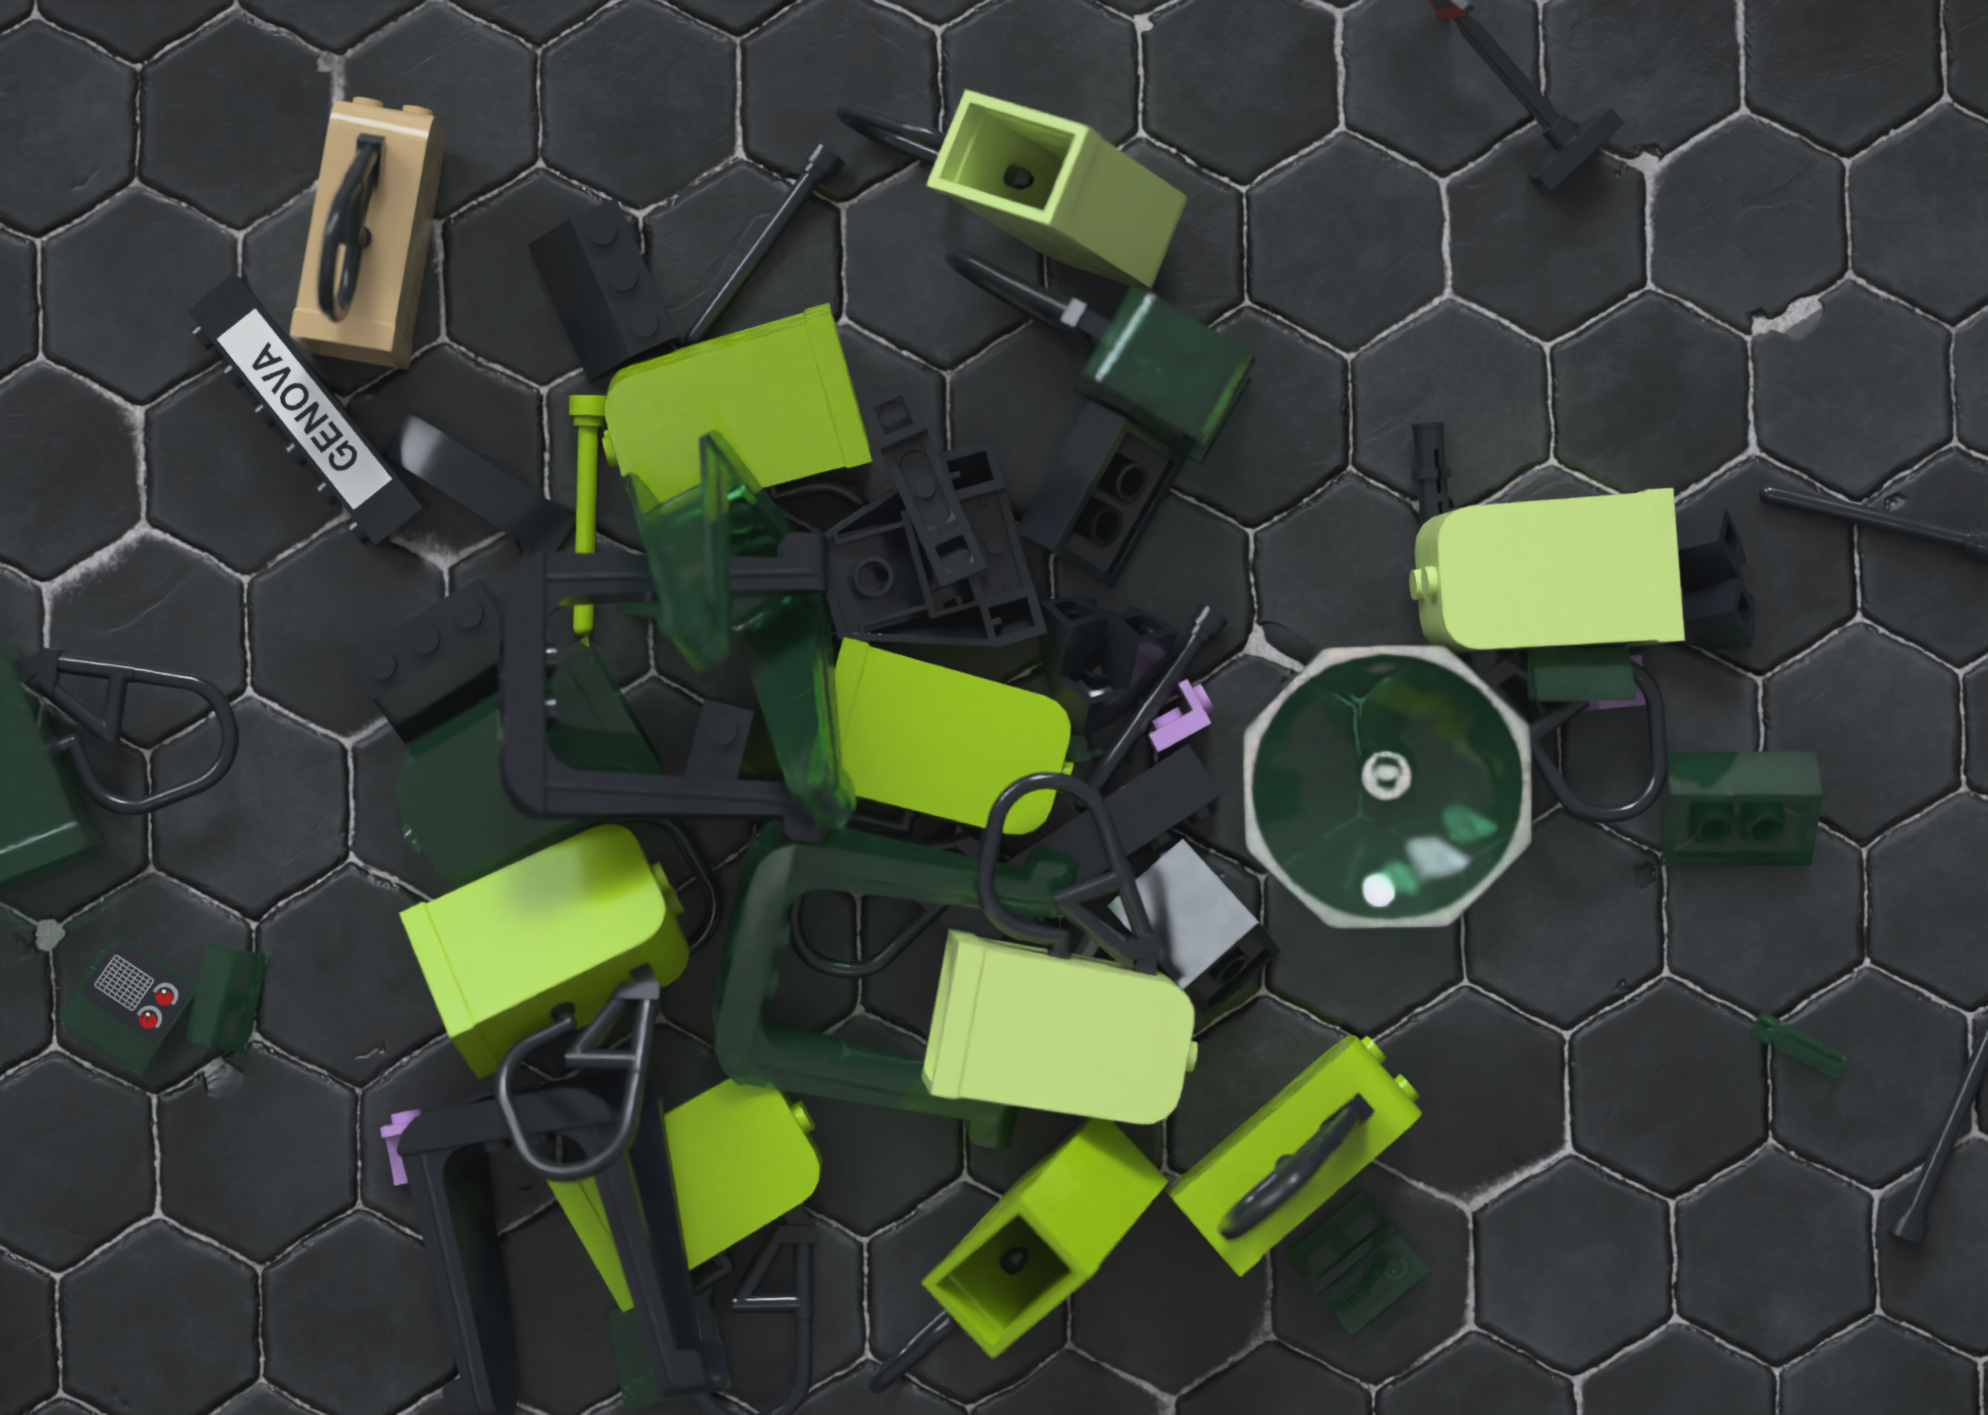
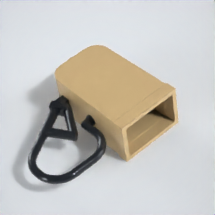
M353 97L352 103L337 100L333 106L323 152L297 305L293 312L290 336L310 354L409 370L413 349L412 340L445 147L444 128L438 118L433 116V111L430 109L411 105H404L402 111L383 108V102L364 97Z

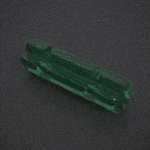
M1760 1013L1754 1020L1750 1035L1753 1038L1768 1045L1772 1042L1775 1049L1807 1065L1812 1066L1816 1064V1069L1830 1076L1837 1077L1843 1070L1847 1060L1845 1052L1831 1045L1825 1047L1823 1046V1041L1785 1023L1782 1026L1780 1025L1781 1020L1766 1013Z

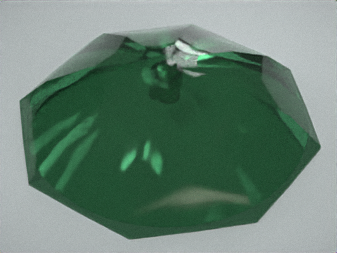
M1444 645L1325 648L1244 731L1246 848L1331 928L1449 926L1531 844L1530 726Z

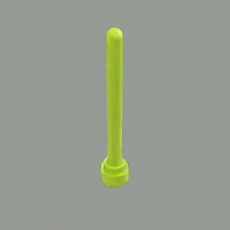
M569 395V416H574L573 426H578L575 553H595L598 427H603L606 396ZM594 605L574 606V631L579 636H588L593 631Z

